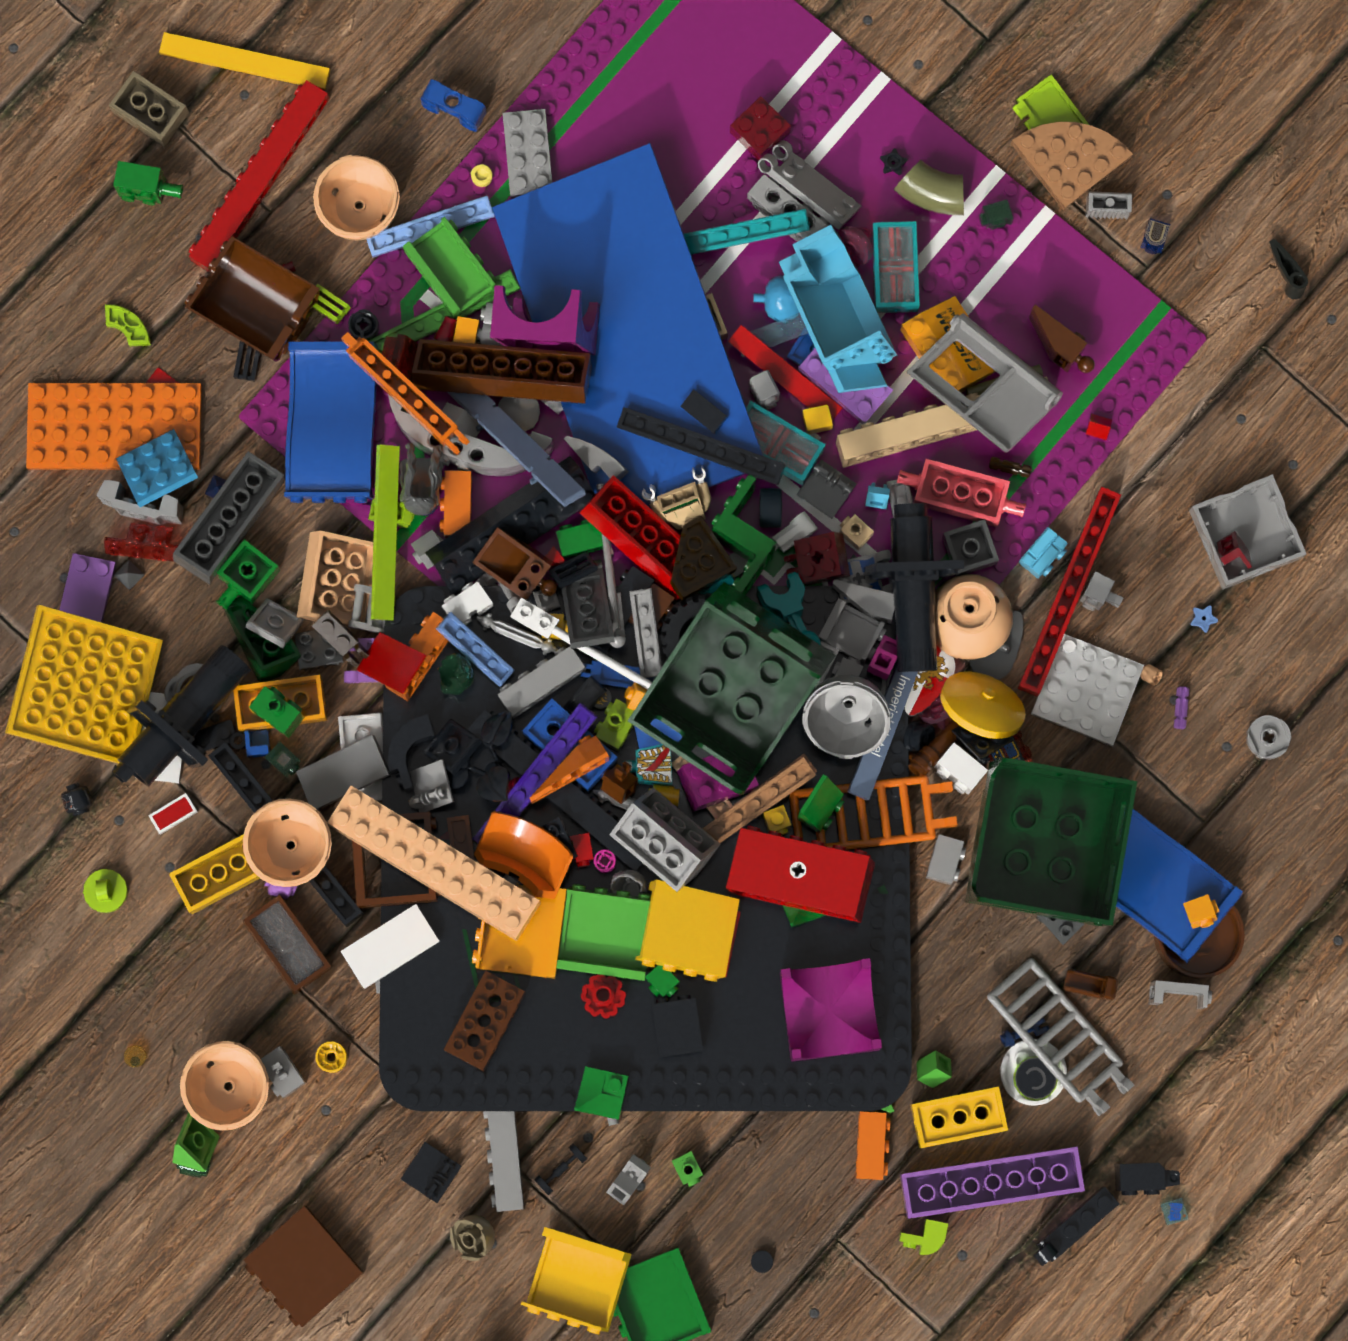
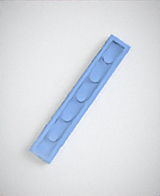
M488 196L385 229L379 235L366 239L372 258L401 249L409 241L413 243L438 225L444 216L448 221L452 220L458 229L495 217Z

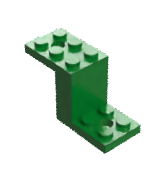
M751 475L739 481L735 488L737 491L734 497L731 495L728 497L724 504L725 509L723 513H718L711 523L713 525L711 530H713L712 532L718 541L748 561L743 569V576L741 578L737 577L732 584L733 588L745 596L775 554L776 548L775 541L737 517L755 492L756 478Z

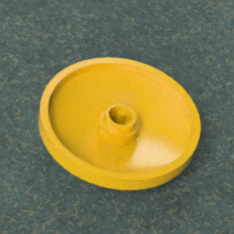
M970 671L958 672L951 675L942 687L940 698L947 714L961 727L974 734L994 739L1008 738L1020 730L1025 720V708L1017 694L1006 684L989 675Z

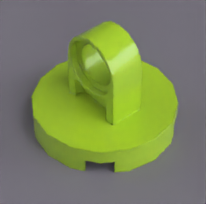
M101 869L95 871L87 878L83 894L85 901L92 909L101 913H110L118 910L126 901L128 887L125 879L119 873L109 869Z

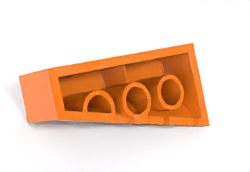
M435 612L431 616L427 615L421 623L423 628L419 634L415 633L408 643L411 645V648L425 654L426 658L404 694L386 686L387 689L407 702L448 643V640L435 629L444 619Z

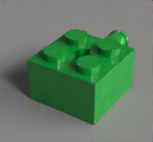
M118 161L113 186L119 197H122V200L134 202V199L141 200L144 204L154 206L155 203L162 204L163 195L182 198L183 185L166 183V178L161 168Z
M244 539L217 572L218 577L227 584L228 588L216 600V603L227 610L239 595L253 604L280 572L279 566ZM247 569L249 571L252 569L253 573L245 575L244 570Z
M264 686L249 708L286 737L290 738L305 718L301 713L303 710L292 700H289L287 703L284 700L285 696L273 686L271 689Z

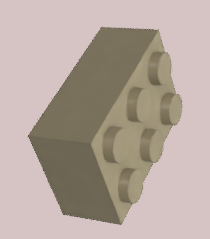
M135 71L131 73L109 104L114 114L164 147L189 114L186 105Z

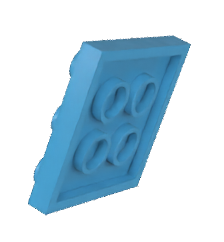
M174 429L116 458L139 507L198 478Z

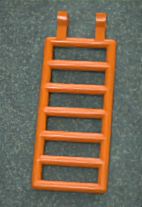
M927 775L877 780L874 789H877L883 837L870 838L865 800L856 796L861 839L848 841L844 806L841 807L839 812H836L839 842L826 843L825 831L823 829L820 834L816 832L817 841L824 842V845L833 848V845L846 847V850L933 840L936 837L935 829L952 828L958 825L956 816L934 819L931 794L952 792V781L929 785ZM851 783L836 786L842 793H847ZM921 784L927 832L913 833L907 785ZM899 786L905 834L892 836L886 788ZM814 788L797 789L789 794L794 836L803 838L802 824L797 820L800 811L798 798L809 797Z

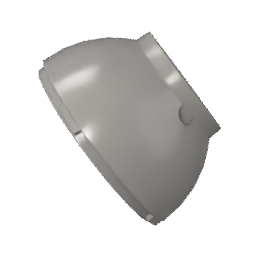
M838 675L823 681L812 691L803 709L802 722L808 737L815 746L826 753L839 757V759H852L868 754L882 744L889 733L891 719L889 705L883 693L876 685L859 676ZM870 718L871 723L867 724L866 721Z

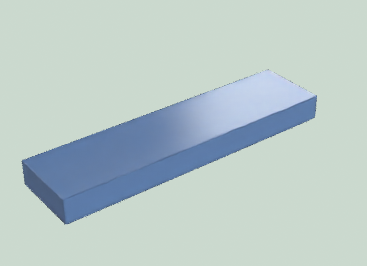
M449 612L435 628L499 687L515 671L452 612Z

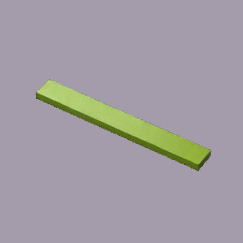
M377 445L371 596V619L394 620L400 446Z

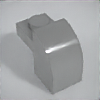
M633 1154L606 1193L622 1205H625L651 1167L643 1159Z

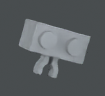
M1095 571L1079 601L1083 603L1082 606L1090 611L1095 609L1099 611L1105 601L1118 608L1123 597L1110 592L1115 582L1114 580Z
M282 1046L277 1047L261 1058L268 1077L273 1083L270 1087L277 1097L281 1095L282 1098H286L306 1084V1081Z

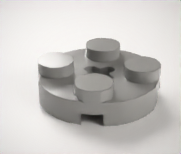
M1271 715L1257 718L1252 722L1246 733L1249 749L1260 759L1269 760L1280 757L1286 752L1291 741V732L1288 725L1283 720ZM1264 732L1274 735L1272 743L1263 740Z

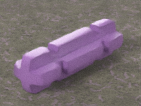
M1180 686L1177 688L1176 694L1178 698L1175 705L1176 719H1174V728L1185 729L1189 688Z

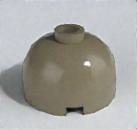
M467 1215L459 1219L451 1227L450 1240L455 1251L458 1249L462 1253V1258L469 1261H477L491 1251L495 1242V1232L493 1226L484 1217Z

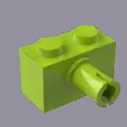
M618 699L614 703L610 702L604 712L607 715L604 722L599 721L594 730L599 741L619 752L633 727L628 722V719L634 710L627 708V704Z

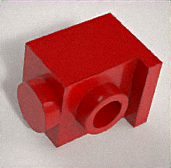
M589 833L569 836L578 855L575 858L577 867L589 866L590 862L594 861Z

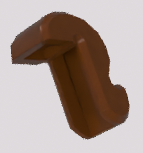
M1069 969L1066 973L1063 988L1067 992L1112 1001L1116 997L1119 981L1111 976L1104 977Z

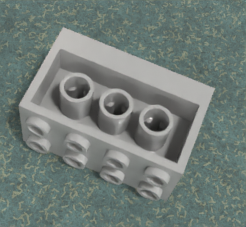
M655 788L650 789L634 801L609 834L676 892L699 874L721 845Z

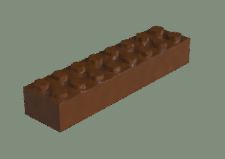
M419 339L412 369L413 384L419 390L586 404L592 373L591 353Z

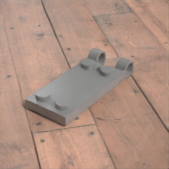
M785 140L778 142L773 147V155L766 154L758 161V168L762 173L768 174L838 230L861 207L852 197L848 196L808 165L802 158L794 154L791 144ZM779 147H782L785 150L786 154H783L780 151ZM777 159L784 162L780 167L778 166ZM765 160L770 163L771 167L765 164Z

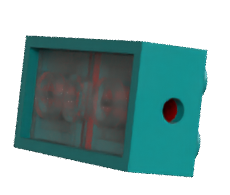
M916 221L873 223L874 302L877 312H918L920 304Z
M750 401L746 408L764 457L786 464L783 475L803 486L825 450V444Z

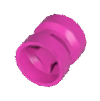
M600 850L594 857V865L599 872L604 874L610 873L616 866V858L611 851Z

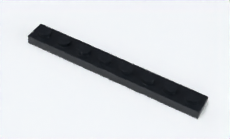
M626 407L623 408L617 424V428L776 485H779L786 467L784 463Z

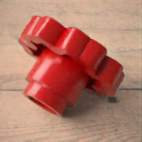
M600 974L591 976L589 979L590 984L582 987L581 999L586 1002L585 1010L593 1017L601 1014L604 1019L617 1015V1008L625 1005L626 993L621 990L622 982L614 976H608L607 978L605 975Z

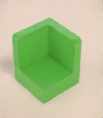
M936 1050L917 1061V1080L931 1088H935L952 1077L951 1059Z

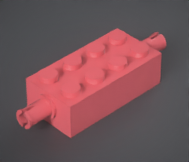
M929 459L925 460L921 474L916 475L900 470L897 479L898 484L915 487L917 492L914 503H927V509L975 522L985 519L987 525L994 527L998 526L1001 514L1004 512L1020 517L1024 515L1026 504L1008 500V497H1006L1010 481Z

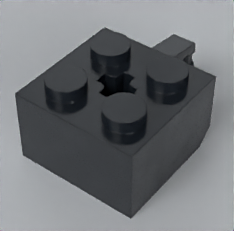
M1160 1163L1114 1164L1116 1191H1121L1122 1195H1138V1191L1144 1190V1195L1160 1194V1190H1166V1187L1180 1185L1179 1171L1165 1170Z

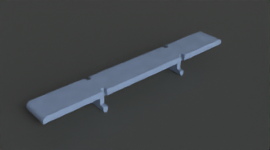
M447 392L474 419H477L479 423L476 426L477 432L485 429L528 472H531L533 476L530 479L531 485L539 482L564 507L586 495L585 490L553 459L550 460V456L499 406L496 407V403L488 395Z

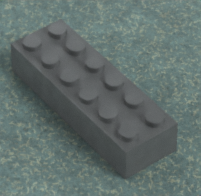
M248 451L173 553V561L210 585L216 577L218 570L232 555L283 485L284 474Z

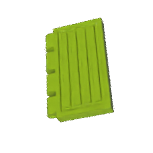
M1052 75L1016 100L1018 104L1012 108L1021 120L1027 116L1029 117L1024 122L1028 130L1055 122H1078L1089 125Z

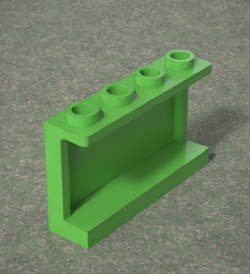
M444 216L441 218V222L413 243L409 241L402 247L405 254L455 319L493 292L494 282L497 280L490 270L486 272L482 267L484 262L477 253L473 255L469 250L471 245L464 236L460 238L457 234L458 228L452 220L448 221Z

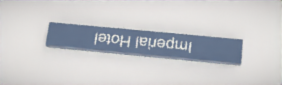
M896 663L884 695L890 710L891 723L889 733L877 749L860 757L847 792L864 800L870 799L918 672H898Z

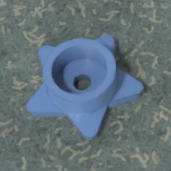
M1209 605L1203 610L1196 607L1193 608L1195 617L1190 625L1198 626L1204 633H1207L1209 626L1218 622V619L1212 615V606Z

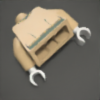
M701 466L703 472L700 475H696L694 468L692 469L693 477L698 480V484L692 482L657 496V500L655 498L656 488L654 485L650 484L649 486L652 494L646 493L643 488L642 496L645 500H650L651 504L649 505L651 509L676 530H681L683 525L700 516L705 520L704 512L709 508L711 495L708 484L704 481L706 472L703 466Z

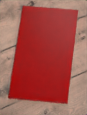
M379 632L368 650L369 656L362 659L356 670L404 694L426 655Z

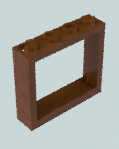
M431 812L399 814L409 821L424 820L425 831L434 836L433 830H437L436 817H432ZM352 841L356 904L358 908L438 902V896L441 895L429 888L428 894L367 899L364 848Z

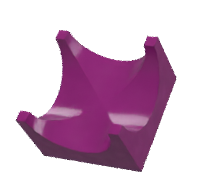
M495 285L490 338L503 346L581 352L595 355L600 304L589 302L588 310L582 318V291L571 289L567 305L556 317L548 321L534 323L530 322L526 315L524 299L514 298L513 309H511L506 298L505 287Z
M870 958L825 967L781 969L779 974L791 1062L879 1051L882 1048L874 1009Z

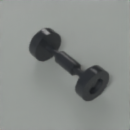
M574 1143L568 1147L574 1154L566 1162L560 1163L547 1180L544 1181L540 1175L534 1178L547 1195L553 1192L548 1184L556 1176L560 1177L569 1168L568 1165L573 1160L578 1158L582 1163L588 1160Z

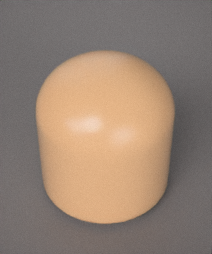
M1148 664L1143 667L1140 677L1145 682L1155 686L1160 682L1163 673L1162 670Z

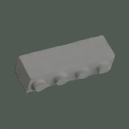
M564 646L554 653L555 656L550 660L546 658L536 665L537 668L535 670L522 673L518 677L519 680L512 685L508 683L499 689L498 698L507 711L512 713L513 719L579 676L581 672L586 671L585 666L575 651L571 649V646L568 648Z

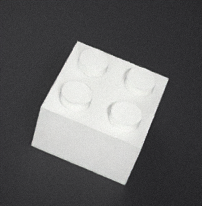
M956 743L950 746L935 765L937 775L945 781L947 779L951 780L954 783L953 787L959 793L964 794L965 792L968 795L988 771Z

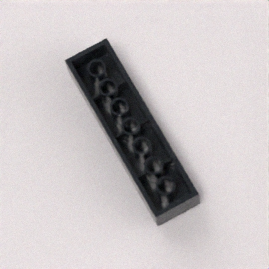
M571 456L558 464L585 490L586 495L564 507L539 482L533 485L528 483L425 552L452 594L457 593L465 585L486 573L472 562L497 527L524 543L530 544L584 508L595 493L582 470Z

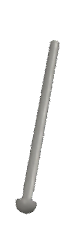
M603 484L596 485L597 491L603 486ZM602 534L610 616L615 642L610 644L615 648H619L626 641L621 592H616L614 567L611 558L614 556V552L611 547V541Z

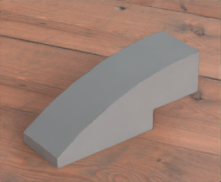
M570 436L564 438L591 471L597 473L602 469L609 478L614 475L619 480L629 472L617 459L595 445Z

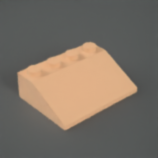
M321 530L310 532L297 618L316 621L327 610H330L345 626H348L349 620L352 618L356 593L354 585L361 584L372 587L373 542ZM364 593L360 622L364 623L370 595Z

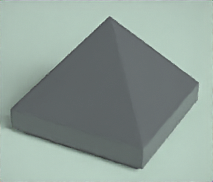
M128 560L114 576L131 590L142 579L144 574Z

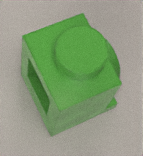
M692 1151L672 1160L683 1185L688 1183L690 1187L701 1181L699 1177L703 1174ZM686 1166L692 1167L693 1171L691 1174L684 1172Z

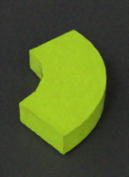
M105 304L106 326L123 332L127 337L129 347L151 345L149 333L141 319L124 307Z

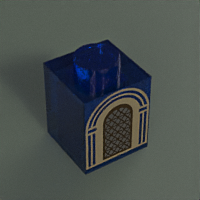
M1150 218L1140 248H1143L1145 252L1150 254H1161L1171 224Z

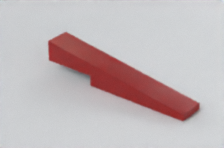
M740 325L728 340L732 346L763 371L769 370L776 382L808 408L828 405L832 421L843 409L743 325Z

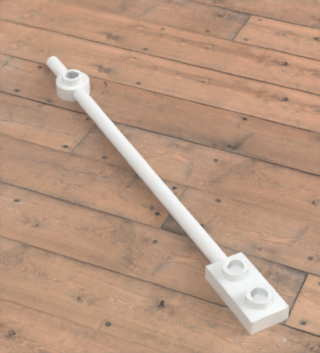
M520 599L510 616L512 619L547 639L553 634L570 644L569 633L557 627L559 619L525 599ZM591 646L577 648L647 690L652 684L650 680Z

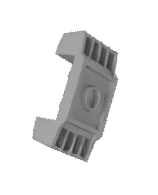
M104 480L96 495L103 504L114 508L122 516L160 526L166 523L182 525L184 507L178 499L167 494L163 496L159 510L151 504L139 507L134 500L124 498L126 489L118 481Z

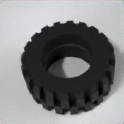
M695 593L683 601H679L671 608L663 622L661 633L662 649L668 658L682 638L686 623L697 615L705 601L713 593Z

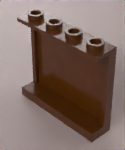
M303 1206L244 1259L246 1270L252 1276L256 1274L261 1280L259 1282L260 1286L267 1293L269 1291L272 1292L276 1297L274 1302L281 1310L285 1308L290 1313L288 1318L296 1327L298 1325L301 1327L307 1325L312 1318L364 1274L363 1270L307 1206Z

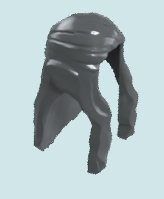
M407 443L405 445L407 458L399 463L402 487L400 502H403L405 508L410 513L428 515L440 504L439 488L442 483L441 472L444 468L442 462L439 461L442 447L434 446L431 458H416L414 444Z

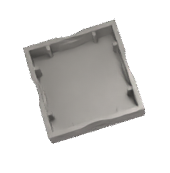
M1273 474L1244 485L1235 492L1219 495L1196 504L1189 510L1222 590L1302 559L1306 555L1298 532L1288 517L1285 502ZM1236 531L1249 550L1252 567L1248 569L1240 556L1224 565L1219 557L1217 542Z

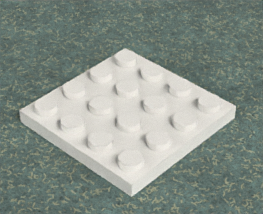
M1064 634L1031 715L1113 746L1144 665Z

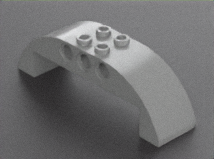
M388 394L392 412L405 437L416 448L431 456L433 454V444L438 440L409 413H406L407 411ZM532 431L530 437L550 455L554 449L553 438ZM464 433L462 434L470 441L467 445L461 443L456 436L450 440L459 449H462L458 455L454 454L446 445H439L442 447L439 461L445 466H449V464L456 465L460 471H472L496 477L511 476L527 471L504 448ZM476 456L483 457L480 461L473 460Z

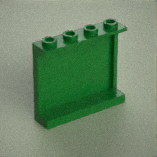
M679 1248L627 1268L614 1311V1317L619 1316L621 1321L618 1328L622 1338L627 1337L628 1341H689L712 1332Z

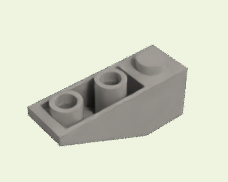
M834 579L832 588L849 600L863 614L875 620L891 624L895 609L893 590L881 588L880 591L872 589L873 586L870 584L860 583V585L851 584L849 579Z

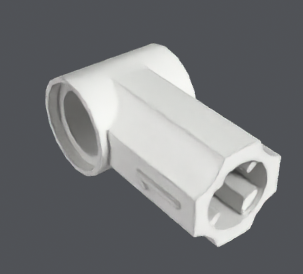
M804 511L796 516L787 527L773 536L772 539L784 553L794 546L795 540L808 538L818 528Z

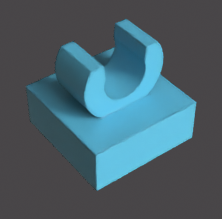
M875 483L868 486L865 506L887 509L890 489L887 488V485L884 484L883 488L875 487Z

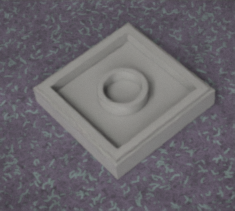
M266 598L248 620L245 628L284 648L303 624L304 619L297 618V614Z

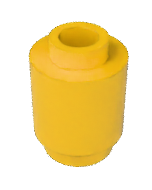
M653 785V788L675 806H678L680 789H675V786Z

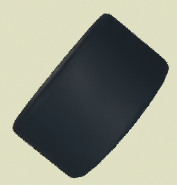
M761 488L760 527L780 528L782 526V490L780 488Z

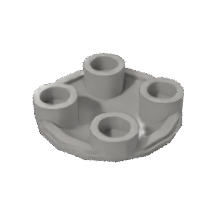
M503 397L498 404L525 432L533 429L539 419L540 408L536 399Z

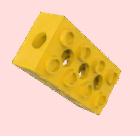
M999 1087L910 1105L919 1148L1008 1131ZM978 1107H983L986 1110V1117L982 1120L978 1119L975 1115ZM957 1111L962 1112L965 1116L964 1122L961 1124H957L953 1119ZM936 1115L940 1116L943 1120V1125L939 1129L932 1125V1118Z

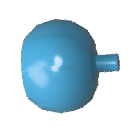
M779 275L769 280L766 285L765 294L754 293L753 302H764L768 317L779 323H788L799 316V311L783 278L784 275Z

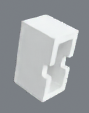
M473 582L468 583L462 588L463 592L457 596L454 594L443 601L445 604L442 605L446 615L452 612L465 625L472 621L471 616L477 613L480 616L494 607L493 602L479 582L475 584Z

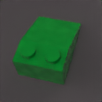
M823 774L799 811L797 820L819 834L822 829L827 831L833 821L830 816L834 811L839 812L845 802L842 800L844 794Z

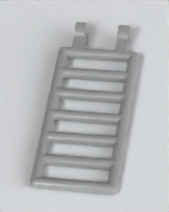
M1034 958L1026 960L988 993L987 998L1075 1101L1080 1103L1086 1099L1098 1116L1105 1113L1110 1106L1096 1094L1095 1090L1109 1077L1117 1084L1122 1094H1125L1135 1086L1119 1070L1123 1065V1060ZM1032 969L1040 979L1006 1007L998 997L1028 970ZM1046 985L1054 996L1020 1024L1013 1013ZM1061 1002L1068 1010V1013L1035 1041L1027 1030ZM1075 1019L1083 1030L1050 1058L1042 1047ZM1090 1036L1098 1046L1067 1074H1064L1057 1064ZM1105 1053L1113 1063L1079 1092L1071 1081L1101 1054Z

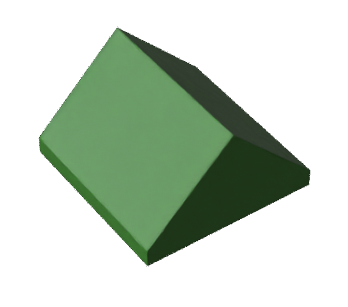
M188 1112L175 1143L173 1163L201 1172L206 1171L220 1136L213 1129L199 1123Z

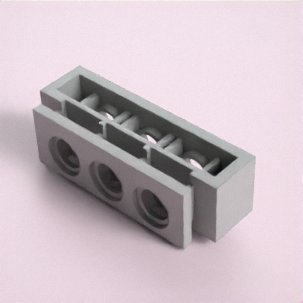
M765 174L747 193V199L753 203L752 206L766 217L782 214L788 210L806 209L811 228L810 231L789 235L796 242L830 225L823 217L820 216L818 218L815 216L809 206L805 203H799L796 200V196L787 189L784 191L777 181L771 177L768 178ZM770 197H776L778 201L771 202L768 199Z

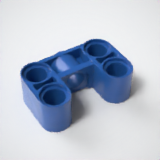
M430 79L420 99L425 109L435 114H439L440 110L458 118L463 127L473 132L478 131L487 113L486 106L480 101L469 98ZM451 99L459 101L456 106H449L447 103Z

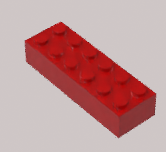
M613 475L579 513L649 577L654 579L660 587L675 597L677 601L679 596L671 586L670 580L680 535Z

